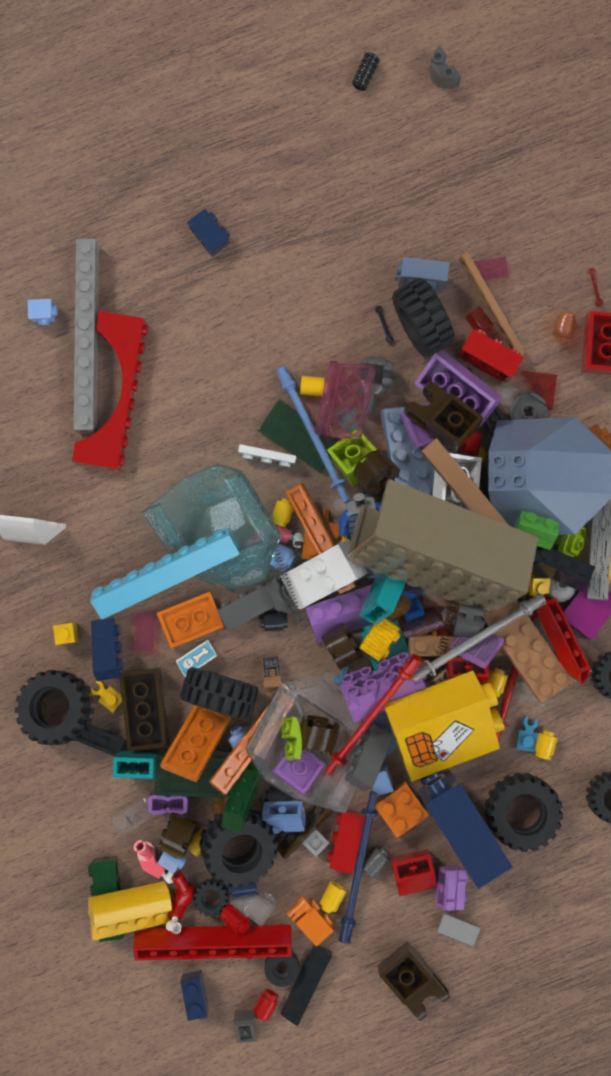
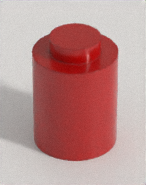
M234 903L228 904L220 914L221 920L235 934H243L248 930L250 919Z

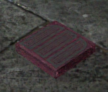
M434 606L423 609L425 612L424 616L409 622L406 621L404 615L397 616L405 638L443 627Z

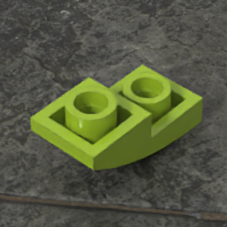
M297 717L286 718L281 726V738L288 740L285 746V759L290 761L299 760L302 754V737Z

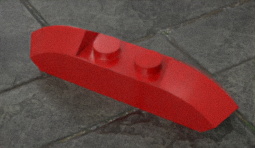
M543 595L546 604L538 608L541 624L566 672L583 685L590 676L591 667L557 599Z

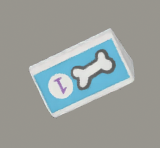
M206 640L176 660L186 677L187 670L190 667L200 668L217 657L218 654L209 640Z

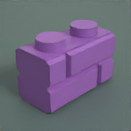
M457 865L438 866L437 907L446 911L454 909L464 910V903L467 901L465 887L468 881V874L465 868Z

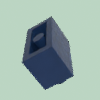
M203 209L190 219L187 224L192 233L211 257H213L230 244L228 238L230 235L224 227L220 228L216 223L218 219L213 212L208 213L206 209Z
M202 970L184 973L180 983L187 1020L205 1018L208 1015L209 1005Z

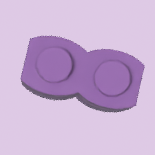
M156 791L148 797V812L160 815L167 812L184 814L190 808V794L185 791H176L171 794L166 791Z

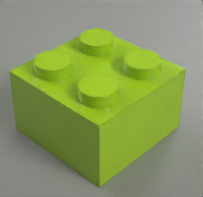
M357 428L327 449L332 463L353 487L359 483L354 476L355 466L359 461L362 463L366 459V454L377 449Z

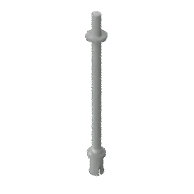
M538 593L528 601H522L519 609L430 663L428 660H425V667L413 674V682L418 681L427 674L435 676V669L522 615L530 616L534 610L546 604L545 598L542 594Z

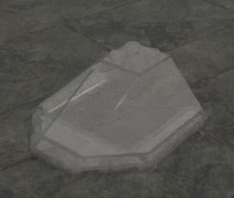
M332 672L282 682L246 747V751L262 779L293 799L346 813L357 787L344 780L347 774L345 771L353 760V751L359 745L361 738L346 755L347 762L345 766L339 765L331 776L325 773V769L333 760L331 755H325L320 751L313 750L312 753L327 764L304 796L272 773V771L285 755V746L288 740L281 738V726L284 719L297 717L299 726L302 717L305 716L307 719L308 715L328 718L331 724H334V721L340 725L334 750L337 752L343 748L364 720L354 723L340 688L342 679Z

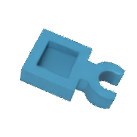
M524 716L522 720L524 730L518 729L515 748L536 753L534 750L539 733L533 731L538 726V719L534 718L533 724L528 725V717Z

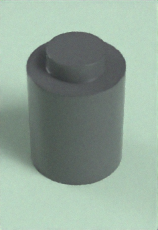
M376 847L364 860L363 869L370 876L376 878L391 861L389 859L390 854L383 847L381 849Z

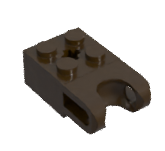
M428 382L423 388V395L430 404L422 406L416 402H410L404 408L405 415L456 454L480 427L483 416L455 395L447 393L434 382Z
M408 941L378 964L379 976L419 1021L427 1017L426 1008L422 1003L425 998L434 996L441 1002L451 998L445 984Z

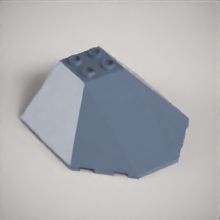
M576 417L497 420L489 449L488 492L490 503L511 527L515 526L522 510L559 522L558 535L577 534L611 500V449Z

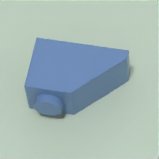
M302 801L264 802L262 821L265 820L268 824L284 832H300L305 830L306 814Z

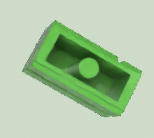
M521 510L514 528L539 537L537 546L551 550L558 537L560 523L551 518L546 519L537 516L533 512Z

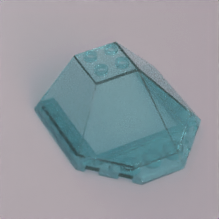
M219 463L186 476L142 511V514L171 555L178 552L183 546H191L200 538L210 537L215 531L219 529L224 530L229 527L239 545L240 554L195 575L200 577V580L213 585L218 583L226 586V589L231 591L266 580L281 534L242 470Z

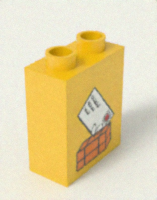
M474 671L393 700L384 707L412 782L500 749L496 733L504 730V725L497 708L490 709L498 705V700L491 683L488 682L480 685Z

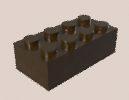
M161 667L120 672L121 678L119 680L127 751L167 747L169 736Z

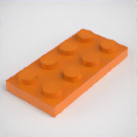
M194 705L162 760L161 768L197 783L230 723L231 716Z

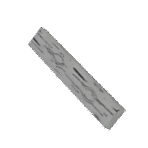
M611 500L592 518L590 565L595 566V569L588 584L587 599L608 600L611 554Z

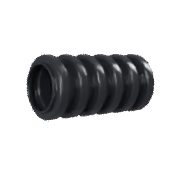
M370 52L364 54L357 74H355L352 80V85L361 91L367 90V85L370 84L372 75H374L377 64L380 62L378 56Z

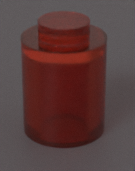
M480 306L465 317L474 330H482L487 335L493 331L491 328L494 325Z

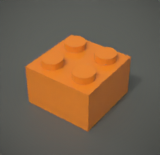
M405 779L394 786L393 792L383 794L376 799V809L396 838L429 816Z

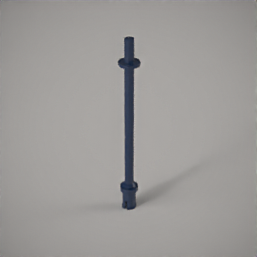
M370 791L367 808L361 810V813L365 815L346 916L341 918L340 922L342 927L338 940L344 944L351 943L352 930L356 925L353 915L372 819L379 814L375 810L378 793Z

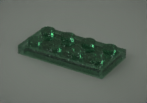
M279 399L258 429V432L295 455L319 473H322L325 465L298 411ZM311 421L326 452L327 449L340 441V439Z
M156 755L155 795L229 798L233 786L226 795H223L209 783L227 757L211 756L196 783L162 769L160 764L165 755Z

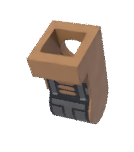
M278 656L262 658L265 693L283 692Z

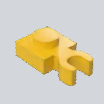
M96 681L100 689L96 691L94 688H91V693L100 695L101 698L98 702L114 713L122 703L121 693L111 685L106 689L102 681Z

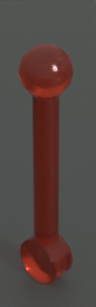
M590 268L588 273L591 275L595 291V305L601 307L603 300L599 296L595 278L596 270Z

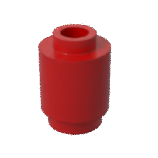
M265 989L264 992H261L253 1009L257 1019L261 1021L271 1019L278 1004L277 999L279 995L270 989Z

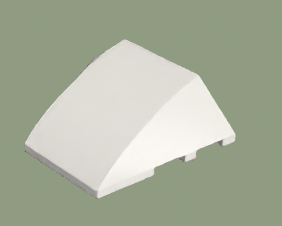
M0 515V535L7 541L45 545L66 528V524Z

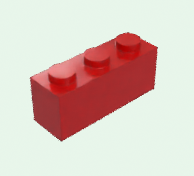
M342 808V812L337 813L335 824H338L337 832L333 831L331 843H334L333 850L328 851L326 862H329V869L349 874L353 873L365 815L361 812Z

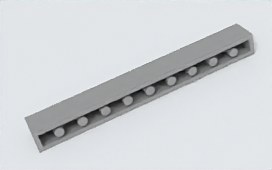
M76 239L74 430L78 433L97 432L98 332L95 328L99 310V245L95 239Z

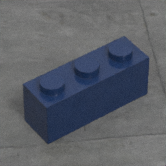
M114 618L91 621L93 674L97 681L121 678L120 670H123V662L119 653H122V644L118 636H121L120 624H116Z

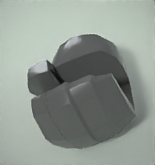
M370 356L361 360L357 391L365 394L362 411L374 412L376 395L386 394L394 384V381L390 379L394 363L388 361L384 356Z

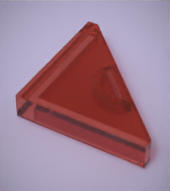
M522 370L521 375L530 384L533 391L545 400L548 410L552 411L557 375Z

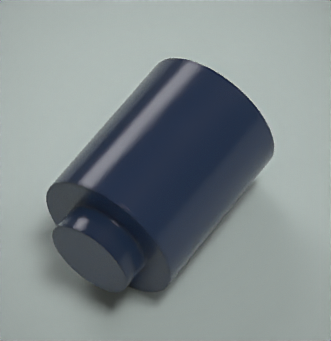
M249 882L248 886L244 887L241 884H238V887H231L230 883H228L229 893H233L234 897L258 893L257 882Z

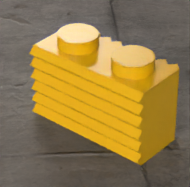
M385 618L377 625L372 626L359 648L378 661L381 658L385 659L390 652V649H388L392 642L396 643L399 639L401 628Z

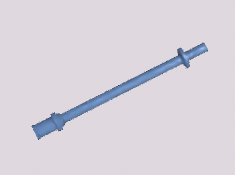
M286 366L277 369L276 374L282 383V390L289 393L333 481V484L330 486L331 489H337L343 503H348L351 499L344 487L347 481L346 479L339 478L295 390L297 385L295 380H292Z

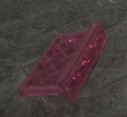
M330 361L314 431L321 439L329 440V437L362 438L376 371L374 364H339L337 361ZM344 369L353 371V374L347 379L343 378ZM364 370H369V375L364 380H361L359 374ZM357 377L360 383L351 389L348 383ZM347 386L349 392L340 397V390ZM364 386L365 394L358 399L355 392ZM353 395L356 401L347 407L344 401ZM343 404L346 409L337 416L335 410L339 405ZM360 404L362 407L361 412L354 416L351 410ZM349 413L352 419L343 425L340 419ZM339 422L342 427L336 432H331L332 426ZM356 422L358 425L357 432L349 433L347 429Z

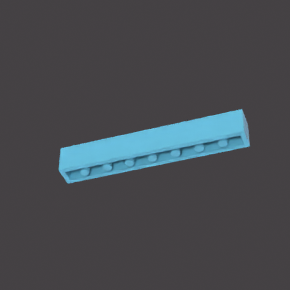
M229 527L224 530L219 529L210 537L200 538L191 546H183L172 555L167 554L155 563L150 562L138 571L133 570L122 579H114L109 585L94 589L90 602L100 618L104 619L239 555V545Z

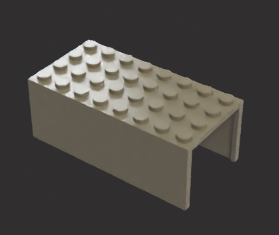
M389 479L384 491L380 511L369 508L364 504L360 506L346 560L351 561L353 565L370 568L374 573L389 575V578L393 580L405 581L409 586L424 588L428 593L440 594L447 600H456L465 606L484 609V613L488 614L527 594L539 537Z

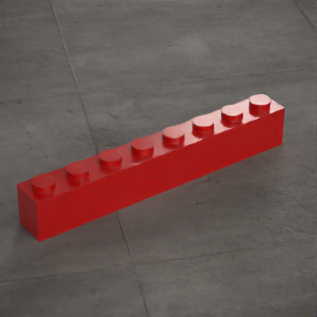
M225 925L210 927L183 926L179 934L168 931L166 927L145 928L135 931L133 943L135 961L292 957L291 925H251L243 934H235Z

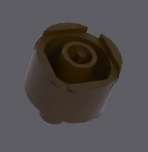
M375 450L366 454V459L362 463L359 461L354 469L355 478L372 497L383 493L389 479L394 480L400 473V469L381 450Z
M345 624L322 636V640L339 670L364 657Z
M308 715L307 719L303 716L300 724L302 750L307 752L316 750L325 755H332V751L335 750L340 725L335 721L334 724H331L328 718L322 716Z
M171 812L167 822L168 825L161 833L157 848L183 859L193 838V831L195 832L198 821L179 813Z

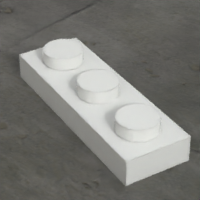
M239 445L238 452L245 459L253 460V457L261 458V462L264 463L280 462L279 465L283 467H290L296 463L295 455Z

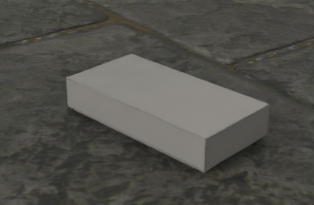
M443 912L437 932L474 947L481 928L478 925Z

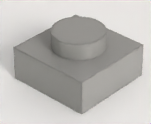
M318 829L303 842L315 857L330 843Z

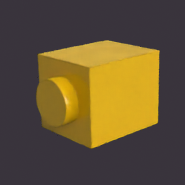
M77 622L53 626L55 645L79 641Z

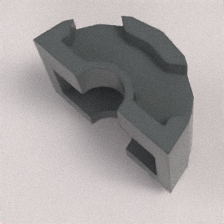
M439 46L432 55L430 77L438 87L456 88L459 86L461 75L454 66L446 65L447 55Z

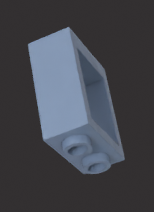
M403 257L402 263H398L395 281H398V287L401 288L415 279L421 278L425 279L435 292L443 293L448 280L449 262Z

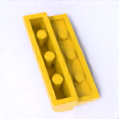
M165 881L89 897L88 915L91 919L92 940L167 924L169 921L168 912L172 911L169 890Z

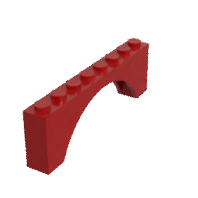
M98 311L95 330L112 345L117 354L122 372V388L117 407L105 425L91 436L75 442L72 462L119 471L121 466L123 467L125 464L123 452L124 448H127L129 437L126 436L127 429H130L132 425L130 413L135 408L133 396L134 392H137L139 381L136 380L137 373H140L142 369L140 356L145 351L143 339L144 336H147L149 328L144 318Z

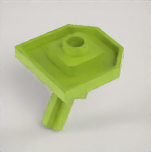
M582 527L577 534L558 535L554 546L559 547V552L579 560L587 541L586 528Z

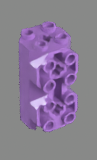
M402 652L380 661L377 671H373L370 667H364L343 676L340 688L354 723L362 721L368 716L399 676L398 669L404 666L411 656ZM426 676L416 682H413L412 679L405 680L389 702L428 688V682L424 683L427 679Z

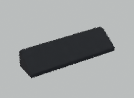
M313 944L280 1012L283 1017L296 1026L299 1025L332 957V951L320 945L316 947Z

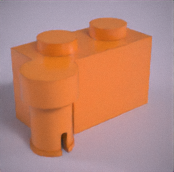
M302 895L297 900V904L287 911L286 914L289 918L291 917V920L298 925L317 947L334 931V921L327 913L324 915L320 911L321 906L315 899L311 900L308 896Z

